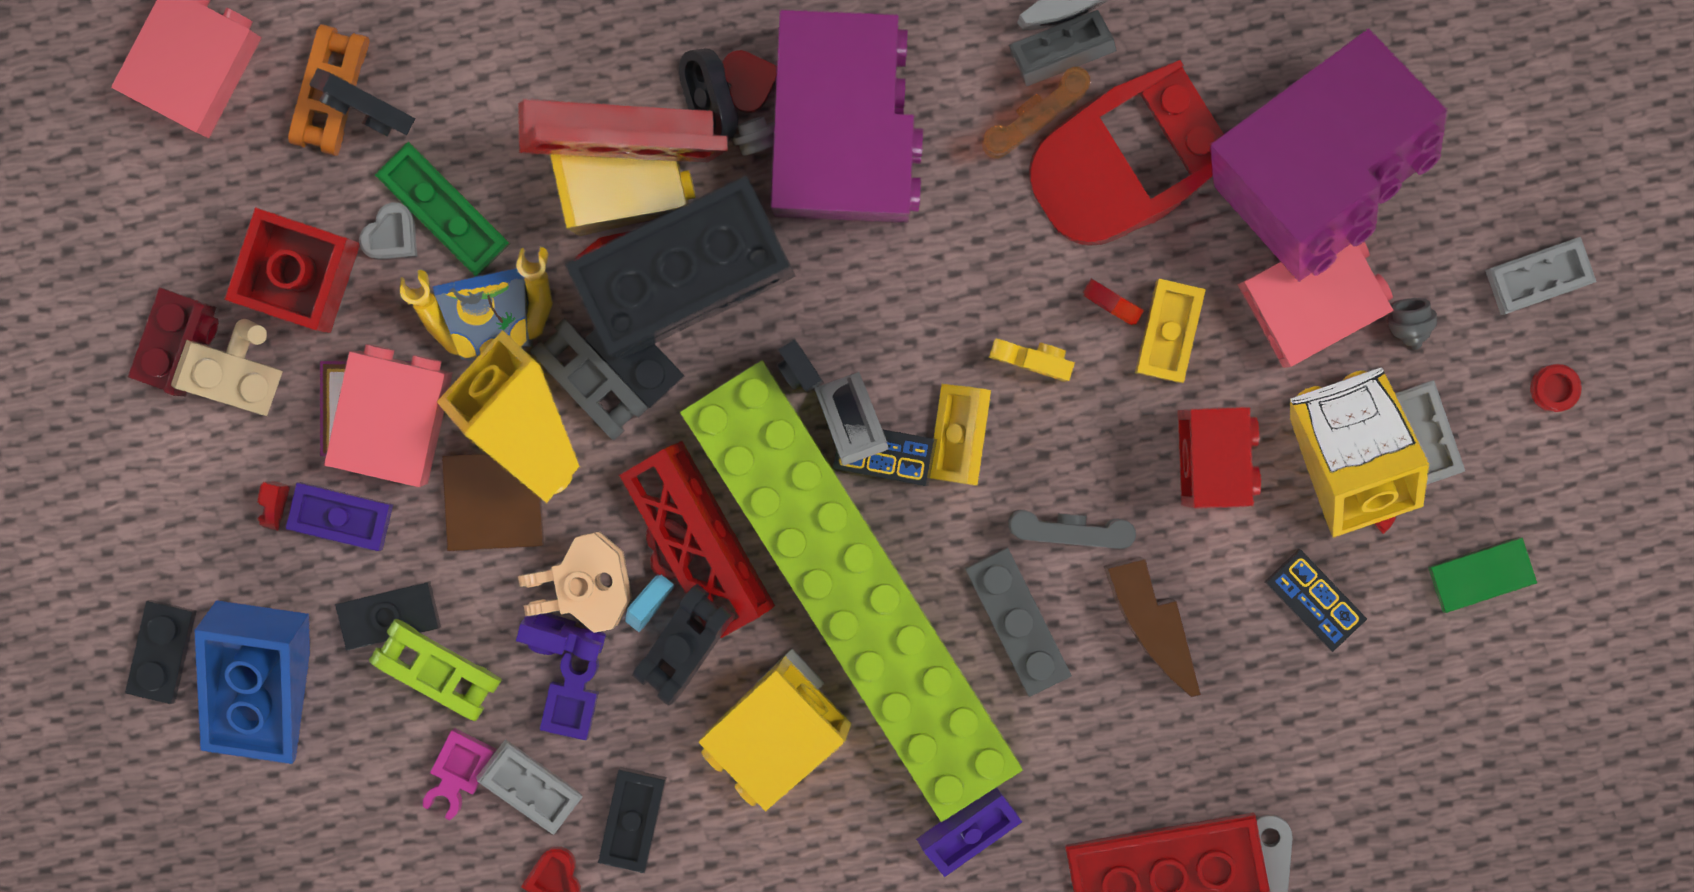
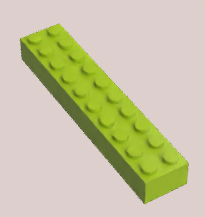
M761 360L681 411V415L941 822L1023 771L1019 760L766 363Z

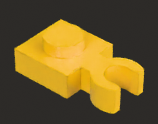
M996 338L989 354L991 359L1064 382L1070 380L1075 362L1064 359L1066 350L1044 343H1039L1037 350Z

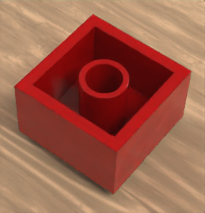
M255 207L224 300L316 331L331 333L360 244L351 239Z
M1250 407L1178 410L1181 505L1190 508L1254 506L1253 495H1260L1261 493L1259 466H1252V446H1258L1259 423L1257 417H1251Z

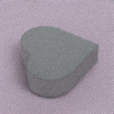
M392 202L385 204L378 211L376 222L368 224L361 231L359 236L361 250L367 256L381 260L417 257L413 213L400 203Z

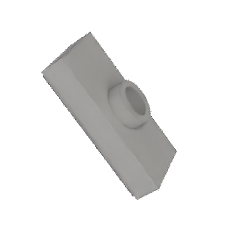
M1581 237L1485 270L1501 315L1597 282Z
M1434 380L1396 392L1395 395L1429 462L1427 484L1465 472Z
M506 739L476 777L478 783L553 835L583 797L571 785Z

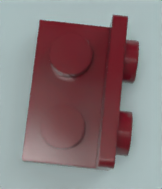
M159 287L128 378L164 390V393L173 396L186 397V391L171 386L186 340L202 345H210L214 340L219 326L218 318L214 317L217 307Z

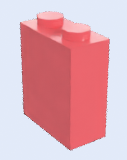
M156 0L111 88L186 128L209 138L262 37L249 30L253 21L229 8H226L223 15L208 8L207 6L211 0Z
M1365 242L1355 247L1351 244L1336 254V260L1327 270L1316 276L1311 273L1300 282L1280 261L1238 284L1283 368L1296 365L1394 311L1389 303V300L1393 299L1389 285L1380 274H1373L1366 261L1370 254Z
M366 344L364 352H349L324 465L415 487L424 486L429 481L444 410L437 401L449 389L453 372L440 370L442 361L413 355L411 363L393 359L395 350Z

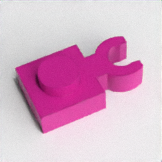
M456 728L452 729L430 772L441 778L442 781L426 793L423 799V807L429 809L435 802L436 796H444L450 802V808L445 818L449 821L454 818L462 807L461 790L472 795L476 792L480 784L477 782L476 777L497 749Z

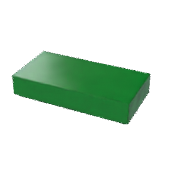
M1521 537L1428 566L1442 612L1444 613L1537 584L1524 540Z

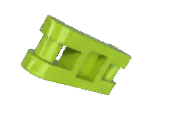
M394 619L387 630L390 636L382 648L377 647L369 662L379 670L472 721H477L484 710L481 704L489 692L494 693L502 679L484 667L472 663L419 633L407 623ZM406 646L418 652L410 665L399 659ZM462 677L472 682L465 695L454 690Z

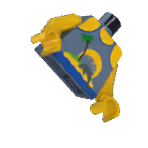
M540 247L539 262L532 263L525 258V249L521 248L517 259V268L433 286L434 294L429 293L428 274L423 270H418V279L422 286L417 289L410 288L405 284V279L401 277L400 294L404 301L413 304L426 330L450 354L459 355L461 360H475L502 330L522 349L533 347V339L542 334L553 304L548 274L545 271L549 253L546 248Z

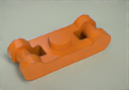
M324 24L318 27L289 129L288 141L290 144L300 147H306L307 144L320 147L322 153L338 156L350 107L345 115L319 101L323 92L309 84L317 68H320L356 86L369 46V37L353 33L350 37L338 34L337 28ZM332 52L344 55L341 67L328 64ZM314 112L328 115L325 128L312 125Z

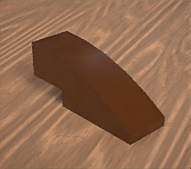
M1137 557L1104 566L1117 605L1127 625L1145 652L1190 697L1201 695L1177 601L1172 598L1156 601L1146 559Z

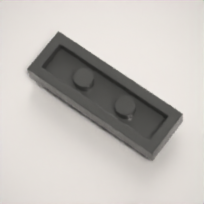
M1006 547L966 567L965 570L1028 696L1031 697L1071 677L1072 675L1009 548Z

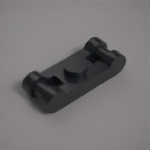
M699 584L694 585L683 597L679 604L680 607L647 656L638 664L632 674L641 684L645 685L648 682L659 692L657 697L667 706L672 705L682 694L735 616L724 605L719 608L708 599L709 593ZM696 614L707 622L705 627L694 618ZM664 661L676 670L672 677L660 668Z

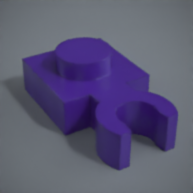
M543 613L524 617L520 623L516 641L527 644L529 649L539 654L552 655L556 653L562 655L564 651H569L581 659L596 662L598 654L602 652L607 634L601 631L593 633L588 628L581 629L575 627L576 621L550 613Z
M568 651L564 654L560 663L561 673L565 678L564 684L554 681L550 683L540 730L586 741L589 738L599 694L598 691L586 689V685L596 675L599 668V660L597 658L596 662L589 661L587 671L578 673L572 667L574 654Z

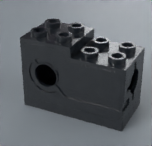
M747 176L565 264L608 355L621 359L796 277Z

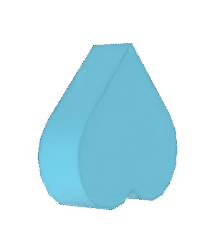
M662 574L654 577L627 608L625 622L640 632L658 611L675 585Z

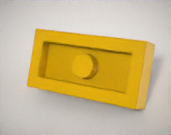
M1163 279L1156 280L1135 373L1184 383L1206 289Z
M941 383L934 439H937L930 474L931 479L978 485L991 390Z

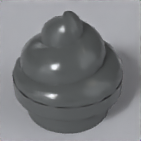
M1409 298L1400 300L1392 305L1394 311L1387 318L1390 332L1395 337L1401 339L1405 345L1412 346L1414 350H1417L1436 328L1437 313L1431 309V303L1427 299Z

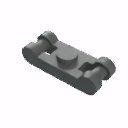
M563 318L554 327L556 332L545 343L540 340L530 349V352L611 439L615 440L625 431L622 427L634 415L639 418L649 407L587 342L580 332L566 318ZM570 345L578 355L567 366H564L557 357ZM613 391L621 402L613 410L607 412L600 402Z
M1023 509L1013 512L1008 520L1010 532L1022 540L1123 549L1131 546L1136 538L1134 526L1130 522L1119 518L1109 520L1104 526L1086 525L1087 516L1058 513L1057 522L1040 521L1032 512Z

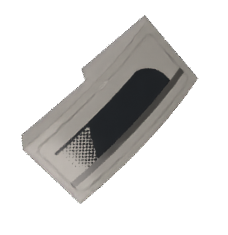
M1038 0L1020 14L1017 24L1022 30H1039L1057 26L1083 16L1109 0Z
M859 372L815 388L843 466L889 450Z

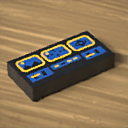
M882 429L889 450L843 466L836 449L833 469L928 486L937 439Z
M1300 549L1264 581L1332 652L1367 620L1359 609Z

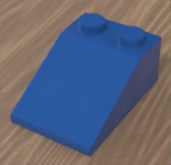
M216 600L195 629L200 749L207 752L293 764L297 755L310 657L309 614Z

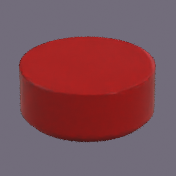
M1552 364L1542 367L1535 373L1530 385V392L1534 402L1540 408L1549 412H1562L1570 409L1578 402L1582 391V384L1578 374L1572 368L1563 364Z

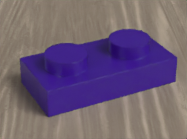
M297 482L286 529L366 549L382 551L393 504Z
M996 787L946 820L939 822L916 840L923 852L942 875L946 877L1021 824L1022 820L998 787Z

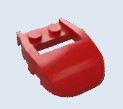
M1181 60L1115 86L1092 99L1051 131L1034 150L1029 166V180L1033 194L1055 229L1067 239L1078 244L1090 246L1112 242L1151 223L1153 224L1170 214L1171 211L1191 197L1213 177L1211 144L1222 137L1224 133L1183 69L1184 65ZM1138 94L1141 95L1189 173L1188 177L1152 199L1148 196L1101 120L1102 116Z

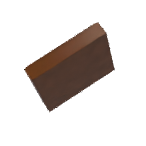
M489 454L442 456L447 551L544 546L542 499Z

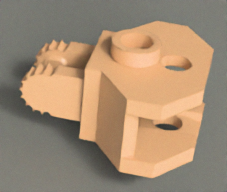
M601 532L575 537L563 562L552 566V569L518 576L520 587L525 586L527 588L540 586L544 582L554 581L557 599L535 600L524 605L525 616L560 610V614L571 613L593 633L610 630L617 626L632 600L624 552ZM603 572L608 573L612 577L611 587H606L602 584L600 577Z

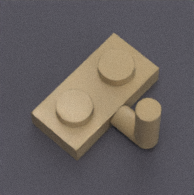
M241 319L234 327L226 352L186 340L171 386L267 416L283 371L245 358L250 343L255 345L262 344L266 340L267 332L262 326L248 319Z

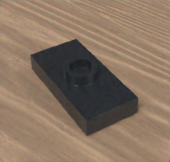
M430 581L335 604L346 651L387 641L390 636L387 630L394 619L407 623L419 633L441 628Z

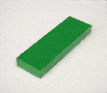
M407 142L375 174L475 277H478L511 244L410 142Z

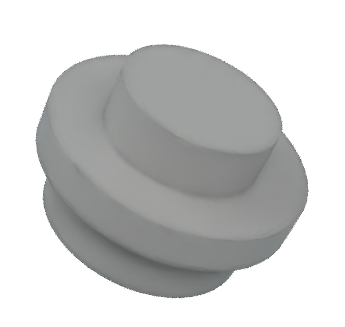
M764 116L748 120L737 125L739 134L731 138L734 146L739 145L742 155L767 149L774 145L775 122L766 124Z

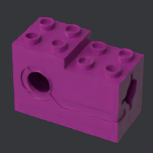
M780 10L771 203L775 217L908 223L910 211L919 212L921 177L911 176L912 164H921L923 128H914V115L904 114L906 78H896V67H906L908 29H898L899 15Z
M1368 28L1211 144L1213 185L1300 282L1311 273L1316 276L1327 270L1336 260V254L1351 244L1355 247L1366 241L1376 229L1378 204L1390 200L1400 190L1402 182L1415 172L1418 175H1422L1439 161L1445 134L1447 109Z

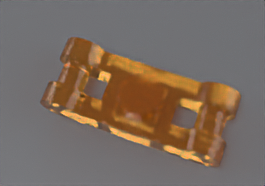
M1081 67L1067 69L1060 79L1057 90L1045 99L1036 94L1016 109V113L1020 118L1008 127L1002 125L990 127L982 141L984 154L992 159L1005 157L1078 102L1089 89L1090 76L1088 72Z

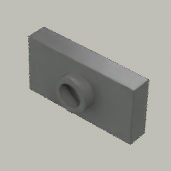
M1099 10L1009 45L1014 62L1027 87L1117 51L1114 38Z

